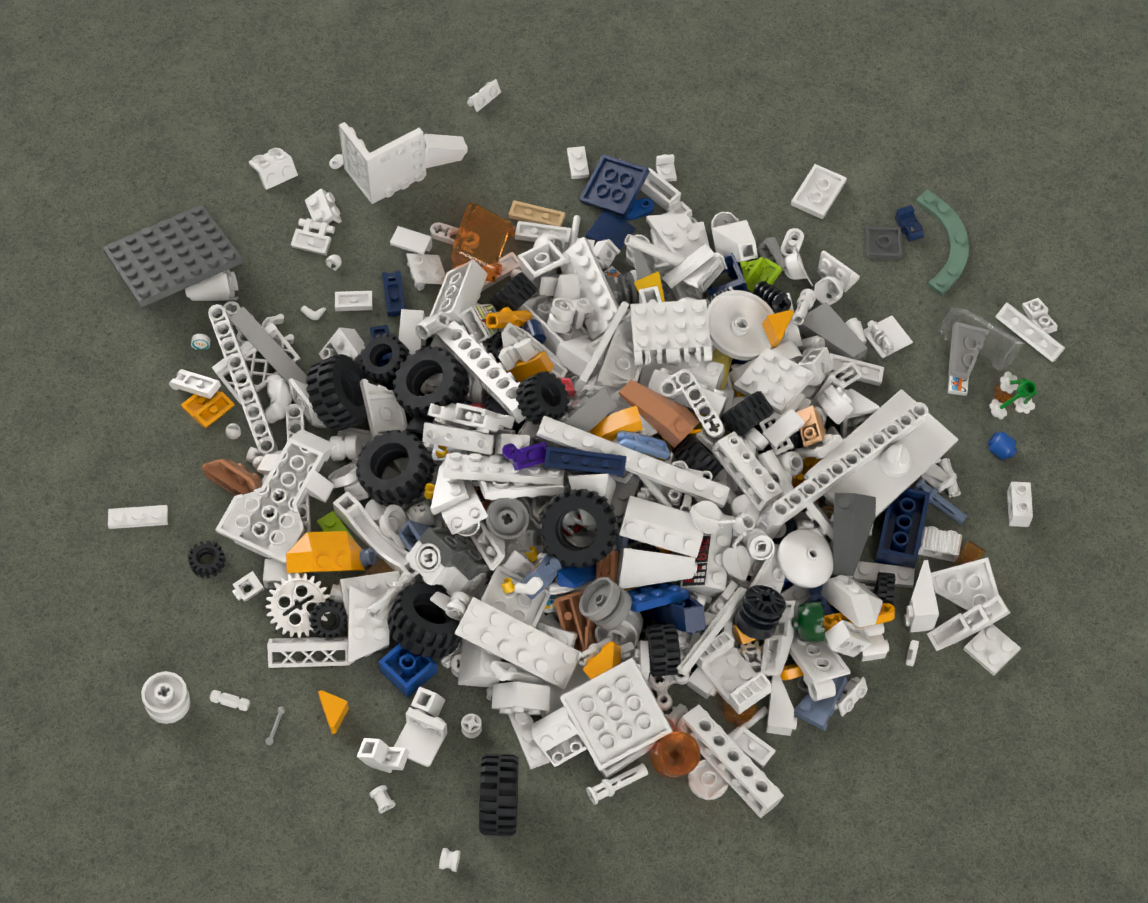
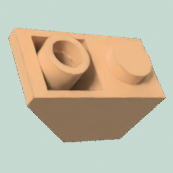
M812 405L797 411L796 413L805 422V425L800 428L804 446L807 447L823 441L825 428L821 414Z

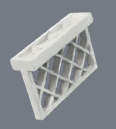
M273 322L264 328L273 339L279 337L282 341L281 348L286 353H291L295 357L292 359L295 363L301 360ZM249 341L240 346L245 361L252 362L251 370L249 371L251 377L253 378V375L263 376L262 383L255 385L257 392L267 385L266 376L280 375L277 371L274 374L267 373L269 362L264 359H255L258 350ZM224 358L214 365L212 369L241 404L236 388L234 387L233 389L230 386H235L234 383L227 382L224 378L225 375L230 373ZM236 362L233 367H238L241 362ZM255 362L265 363L264 372L254 371Z

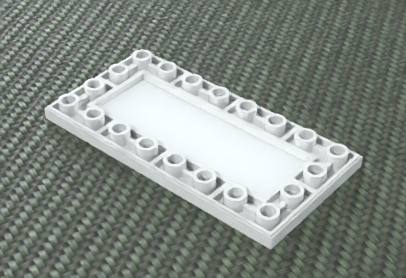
M902 389L898 391L846 437L838 447L804 475V478L806 480L916 403V401ZM928 413L919 427L902 438L913 449L911 467L905 476L893 478L886 475L880 467V454L823 496L833 505L835 493H856L876 497L877 517L953 447L959 439Z

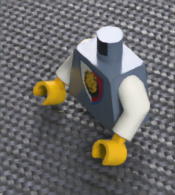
M535 546L529 547L531 552H525L529 561L535 562L520 583L513 584L511 578H505L504 583H501L505 593L508 594L515 590L516 593L525 594L532 600L550 585L557 576L558 571L562 569V565L556 557H550L548 553H538Z

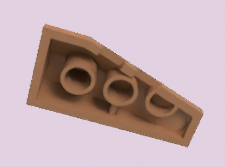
M632 379L618 392L631 407L637 406L639 414L674 448L700 422L686 407Z

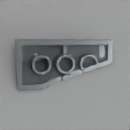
M835 493L833 575L854 576L876 517V497L856 493Z

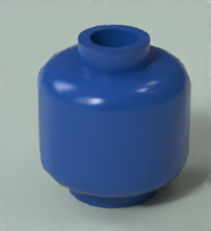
M1003 431L995 432L987 443L989 451L1001 460L1007 457L1012 458L1017 451V448H1015L1016 440Z

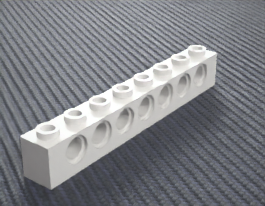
M454 320L449 326L436 333L442 346L455 356L472 377L511 417L515 418L514 420L517 423L527 418L521 414L522 411L518 409L517 405L519 404L516 401L518 396L516 390L519 389L518 385L520 382L516 383L514 376L510 372L506 373L504 366L500 362L497 364L495 357L491 353L487 354V350L481 343L477 344L476 338L473 334L469 335L464 325H459Z

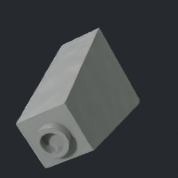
M827 302L808 312L803 324L798 325L799 332L807 338L817 335L823 337L825 347L828 348L830 353L859 361L866 359L868 348Z

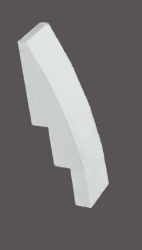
M997 595L983 605L978 604L964 614L959 613L927 633L936 651L979 632L1011 612L1001 596Z
M785 601L786 609L779 620L775 633L772 637L764 640L761 672L765 676L781 675L794 635L792 617H796L799 606L797 601Z

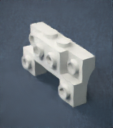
M431 403L428 411L429 416L435 417V422L446 424V421L462 425L461 429L470 431L476 429V432L489 434V432L495 433L498 430L503 431L504 428L512 429L515 419L509 415L497 414L487 409L460 403H451L447 406H438Z

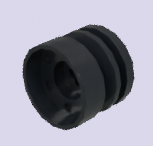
M764 585L749 587L735 615L737 628L743 634L757 640H765L772 637L786 609V602L783 596L771 587Z

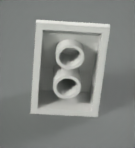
M928 560L923 562L910 604L906 608L907 613L904 614V625L908 626L909 633L932 631L939 616Z

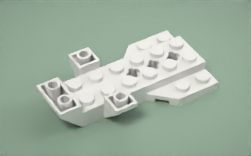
M300 429L289 438L281 454H265L257 468V472L268 476L261 488L255 489L254 492L234 496L215 529L216 532L234 540L236 544L286 565V553L301 539L305 532L298 508L307 492L308 495L326 503L335 487L333 483L318 472L323 463L328 461L336 444ZM283 496L282 500L277 501L276 497L280 498ZM273 512L274 516L268 518L267 514H271ZM262 529H264L265 532L263 534L258 535L257 531H262Z

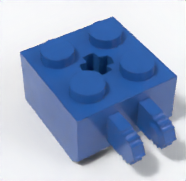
M400 643L379 661L380 672L407 698L437 673V663L431 657L423 658L419 654L414 655L410 653V650L403 649Z

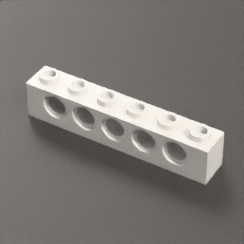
M697 705L682 716L676 726L677 729L760 818L778 805L784 796L779 788L766 777L765 773L752 762L751 758L738 747L737 743L724 732L723 728L710 717L706 710Z

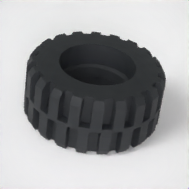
M425 347L424 350L419 349L415 351V354L408 355L406 357L407 360L405 362L402 361L399 365L400 369L396 371V379L393 380V387L395 388L393 393L398 404L413 418L419 417L433 422L435 417L428 415L431 403L438 406H447L451 403L464 404L466 400L465 395H468L469 392L467 387L470 384L467 376L468 373L448 350H443L441 347H434V349L432 347ZM443 373L440 386L433 393L420 397V389L423 383L429 377Z
M337 354L314 363L308 371V377L306 378L308 399L313 406L314 413H317L318 419L323 421L326 427L336 431L348 429L368 419L360 387V381L362 379L368 380V378H366L364 370L359 367L357 361H353V358L344 354Z
M393 430L391 433L389 431L383 432L381 436L376 435L373 437V441H368L365 445L366 448L361 450L359 454L360 459H357L356 463L358 482L376 503L385 505V507L393 504L402 507L404 503L408 505L413 503L412 500L415 498L419 499L422 496L421 493L426 491V484L432 482L433 475L431 473H434L433 458L419 438L405 430L402 432L400 430ZM399 458H409L405 470L400 475L392 479H382L385 468L392 461Z
M574 489L560 494L550 501V504L545 507L543 511L544 516L540 518L539 524H542V528L539 529V535H542L544 539L541 542L543 547L547 546L549 550L547 553L550 557H556L560 564L565 563L567 567L577 566V568H584L596 564L611 553L613 546L618 541L617 534L620 533V527L617 526L619 518L618 515L615 516L614 514L615 508L607 503L608 499L606 497L599 496L596 491ZM575 509H582L588 512L594 518L597 525L595 540L585 547H577L571 544L565 538L562 530L564 517Z
M426 582L423 584L414 583L400 590L388 614V628L390 633L393 634V639L399 642L403 649L410 650V653L414 655L419 654L423 658H427V656L431 657V659H436L439 656L442 658L453 653L462 640L461 637L454 634L460 621L450 618L445 613V610L430 600L436 592L451 597L446 590L437 584L434 586ZM423 618L429 619L434 623L428 622Z
M485 754L482 756L479 831L483 835L513 836L516 834L519 758L514 754Z

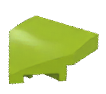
M763 257L749 262H740L746 286L752 293L755 286L761 281H766L768 284L773 285L783 270L774 262Z

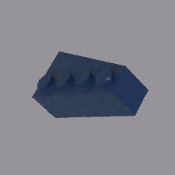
M690 595L689 599L641 611V615L663 624L673 623L676 629L687 634H697L699 630L706 629L704 606Z

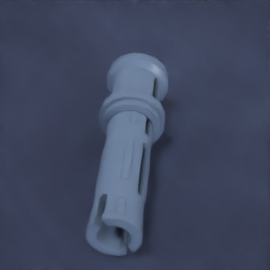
M923 478L913 488L930 492L928 503L934 504L959 525L967 518L968 515L939 495V491L926 484Z

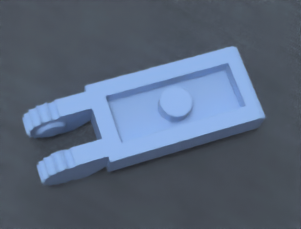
M623 430L616 435L617 440L620 442L619 445L664 460H667L670 456L666 441Z

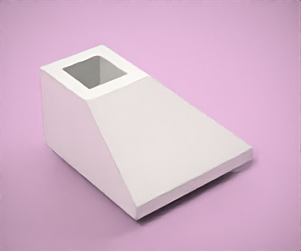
M747 220L711 228L716 253L718 252L723 256L733 253L737 262L758 258L755 239Z

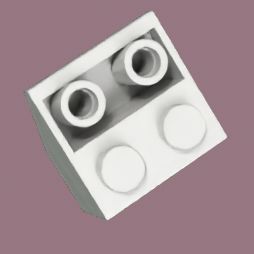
M339 327L320 351L319 355L324 360L337 354H344L353 358V361H357L361 368L360 356L362 354L360 352L361 349H365V343L355 329Z
M564 706L532 724L533 739L554 767L587 749Z

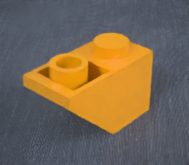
M613 641L606 643L601 648V652L596 657L589 659L582 670L590 679H593L621 663L622 647Z

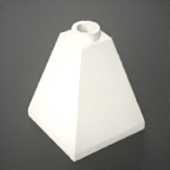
M843 389L852 400L850 404L854 410L848 416H845V419L840 423L842 439L850 435L880 408L877 404L853 389Z
M609 474L569 476L572 490L587 489L588 491H596L599 496L606 497L608 499L607 503L610 505L616 488V482ZM579 509L587 531H597L594 518L585 510Z

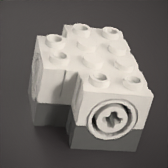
M448 527L427 528L405 557L410 563V567L418 571L427 584L443 585L450 596L456 591L463 592L469 597L476 596L494 573L488 567L471 537H464L458 533L452 535Z

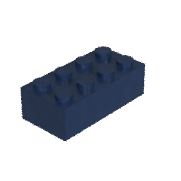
M907 488L886 508L875 562L914 569L930 492Z

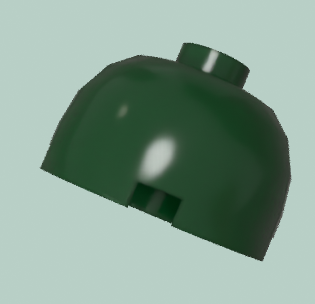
M821 602L803 604L798 608L796 617H792L793 630L797 629L798 635L805 641H824L825 627L822 628L824 613Z

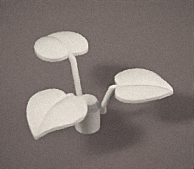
M746 494L740 495L732 501L731 511L737 516L732 520L719 521V508L711 501L704 500L691 507V518L695 527L702 533H715L717 531V524H732L734 531L740 533L739 537L732 544V548H727L723 551L721 560L724 569L730 575L741 581L746 580L750 568V556L744 546L737 547V544L747 535L746 531L752 530L755 527L760 511Z

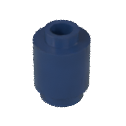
M536 319L528 320L524 324V330L543 345L546 341V336L541 323Z

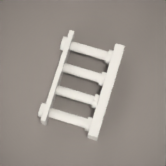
M446 421L444 426L426 422L424 423L422 442L492 455L493 448H495L496 435L515 434V430L503 429V431L498 430L495 433L489 432V434L476 432V429L472 431L461 429L462 425Z

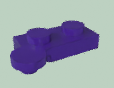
M545 441L517 449L514 444L508 443L503 446L502 454L506 459L512 461L514 471L545 463L547 444Z

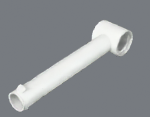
M628 234L624 241L626 245L674 266L679 265L686 259L631 234Z

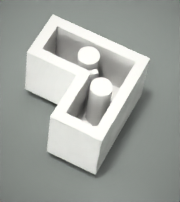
M518 681L493 684L492 709L500 710V714L524 713V711H528V715H540L541 712L549 711L550 686Z

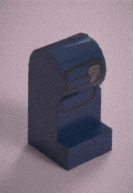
M912 205L897 209L895 220L898 226L901 227V231L908 242L923 238L924 236L922 225L918 222Z

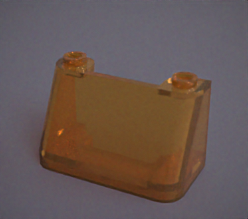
M469 202L453 244L452 269L474 259L488 273L485 281L496 282L497 276L501 275L502 272L500 256L505 241L514 236L515 226H512L511 221L476 203Z

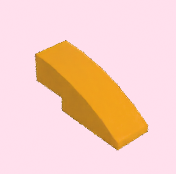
M542 351L529 359V361L523 362L518 360L515 367L509 371L506 370V373L510 372L514 376L516 383H522L523 380L539 372L548 371L551 373L554 365L546 352Z
M637 406L606 416L588 433L612 442L617 438V433L622 430L632 433L643 430Z

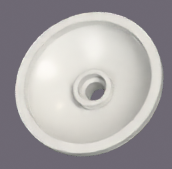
M796 530L789 533L781 541L777 554L778 563L782 573L790 582L802 588H815L830 578L833 572V553L824 538L809 530Z

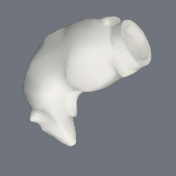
M281 375L266 377L267 394L271 403L265 410L268 423H275L278 420L284 419L286 417V409L292 403L289 385Z

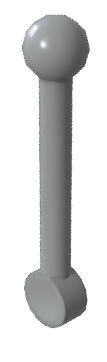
M283 706L278 708V715L271 734L265 740L268 746L274 743L273 737L281 716L286 711Z

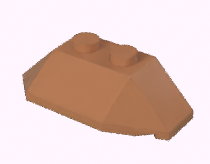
M218 459L205 463L201 467L205 477L234 496L248 494L262 487V479L258 474L250 473L241 463L236 464L232 460Z

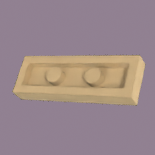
M515 200L508 214L509 219L562 227L565 219V212Z

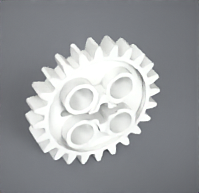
M296 573L295 578L292 579L291 575L288 574L287 581L281 577L282 584L274 583L276 590H269L273 597L266 598L267 601L271 602V604L266 605V609H271L267 617L273 616L270 623L274 624L277 622L275 630H279L282 627V635L289 631L290 638L293 637L294 633H297L298 638H301V633L304 632L309 637L310 630L313 633L315 632L310 627L311 622L309 618H311V615L306 607L311 603L318 606L320 602H325L330 595L323 594L327 588L323 587L320 589L321 581L315 584L314 576L307 580L306 573L303 575V578H300L299 574ZM298 587H305L307 595L299 597L296 594V589ZM309 596H314L312 600L302 605V610L296 608L288 615L283 616L285 611L295 606V601L301 603ZM283 597L290 600V605L286 608L281 607L278 603ZM293 614H297L301 618V622L297 625L289 621L290 616ZM323 614L321 621L327 622L328 619Z

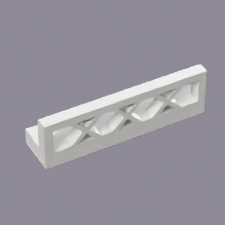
M348 636L335 638L269 639L267 644L268 668L350 665L348 664ZM336 650H345V660H337L332 654ZM296 651H301L306 655L302 661H296L291 656ZM315 651H322L327 656L322 661H317L311 655ZM272 652H281L286 658L282 662H273Z

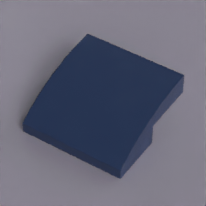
M603 211L584 237L589 240H595L594 245L598 241L610 239L620 250L625 244L626 236L632 234L636 228L618 216Z

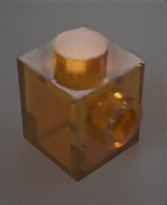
M726 701L723 703L725 718L730 723L734 722L738 727L748 722L757 713L756 704H753L739 715Z

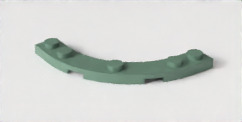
M926 190L916 199L915 203L932 214L947 231L950 243V255L947 263L927 285L943 296L963 273L969 253V242L966 229L956 212L942 199Z

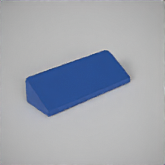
M597 563L584 568L574 566L559 570L558 585L575 589L595 580Z

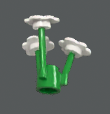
M1005 372L1004 377L1000 378L1001 390L1007 391L1009 394L1013 390H1017V395L1005 403H1000L998 400L993 399L992 403L989 404L990 409H992V415L1003 419L1007 416L1005 407L1011 403L1016 405L1015 410L1017 412L1028 414L1030 410L1035 408L1032 397L1037 394L1036 385L1034 382L1026 380V378L1017 380V376L1012 375L1011 372Z

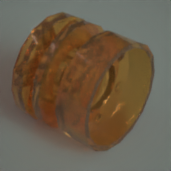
M682 731L672 732L658 739L652 746L650 753L654 769L662 776L668 778L680 777L692 772L698 765L701 756L700 747L696 739ZM673 752L674 755H677V758L673 759V757L669 756V753Z

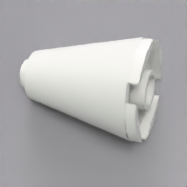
M228 269L185 288L186 296L192 301H237L238 297H235V290H238L236 275Z

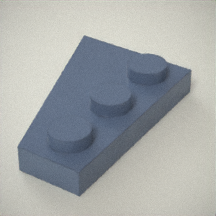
M846 676L832 679L836 688L835 696L813 701L808 693L794 708V715L826 731L827 721L829 717H832L836 701L840 700L848 682Z

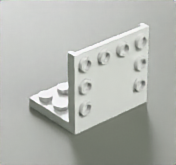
M345 122L339 125L344 169L371 204L385 197H391L396 191L404 190L411 183L419 182L426 176L423 131L420 128L369 153L362 139L356 137L352 127L349 128Z

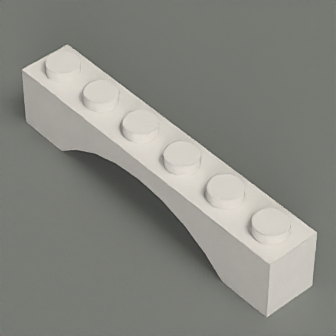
M348 491L333 502L334 512L338 518L369 548H373L375 554L393 571H399L400 575L403 572L410 573L415 578L416 583L424 581L423 576L418 571L412 569L410 563L405 558L409 552L399 547L391 538L384 536L379 526L369 516L361 503Z

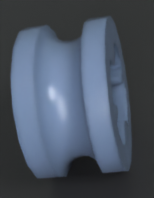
M373 548L361 550L360 561L363 566L376 563V554Z

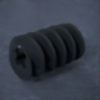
M761 281L755 286L753 294L764 300L773 310L774 314L790 309L791 300L788 299V295L785 292L773 287L766 281Z

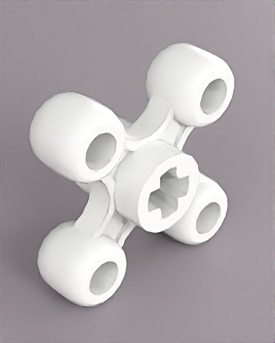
M689 672L683 677H679L682 675L679 673L678 675L652 677L650 674L647 684L650 689L657 692L656 700L663 711L669 710L673 705V700L667 691L670 685L676 683L680 685L687 684L690 678Z

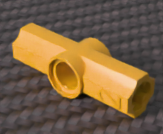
M505 307L500 312L488 313L485 317L486 326L489 329L505 328L509 322L514 326H524L528 320L532 319V314L529 310L512 311L509 307Z

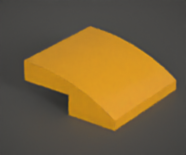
M219 390L210 399L194 394L181 404V407L204 428L209 427L235 406Z

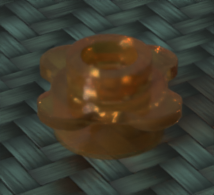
M1000 385L995 386L996 394L994 399L1006 402L1012 398L1011 394L1007 393V391L1001 390Z

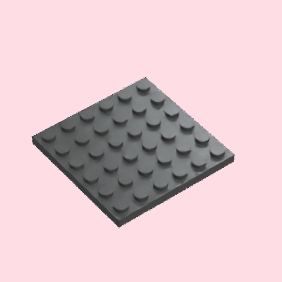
M203 205L193 207L191 210L179 213L170 219L160 221L156 225L144 228L140 232L128 235L119 241L111 242L103 247L106 256L141 308L243 263L242 257Z

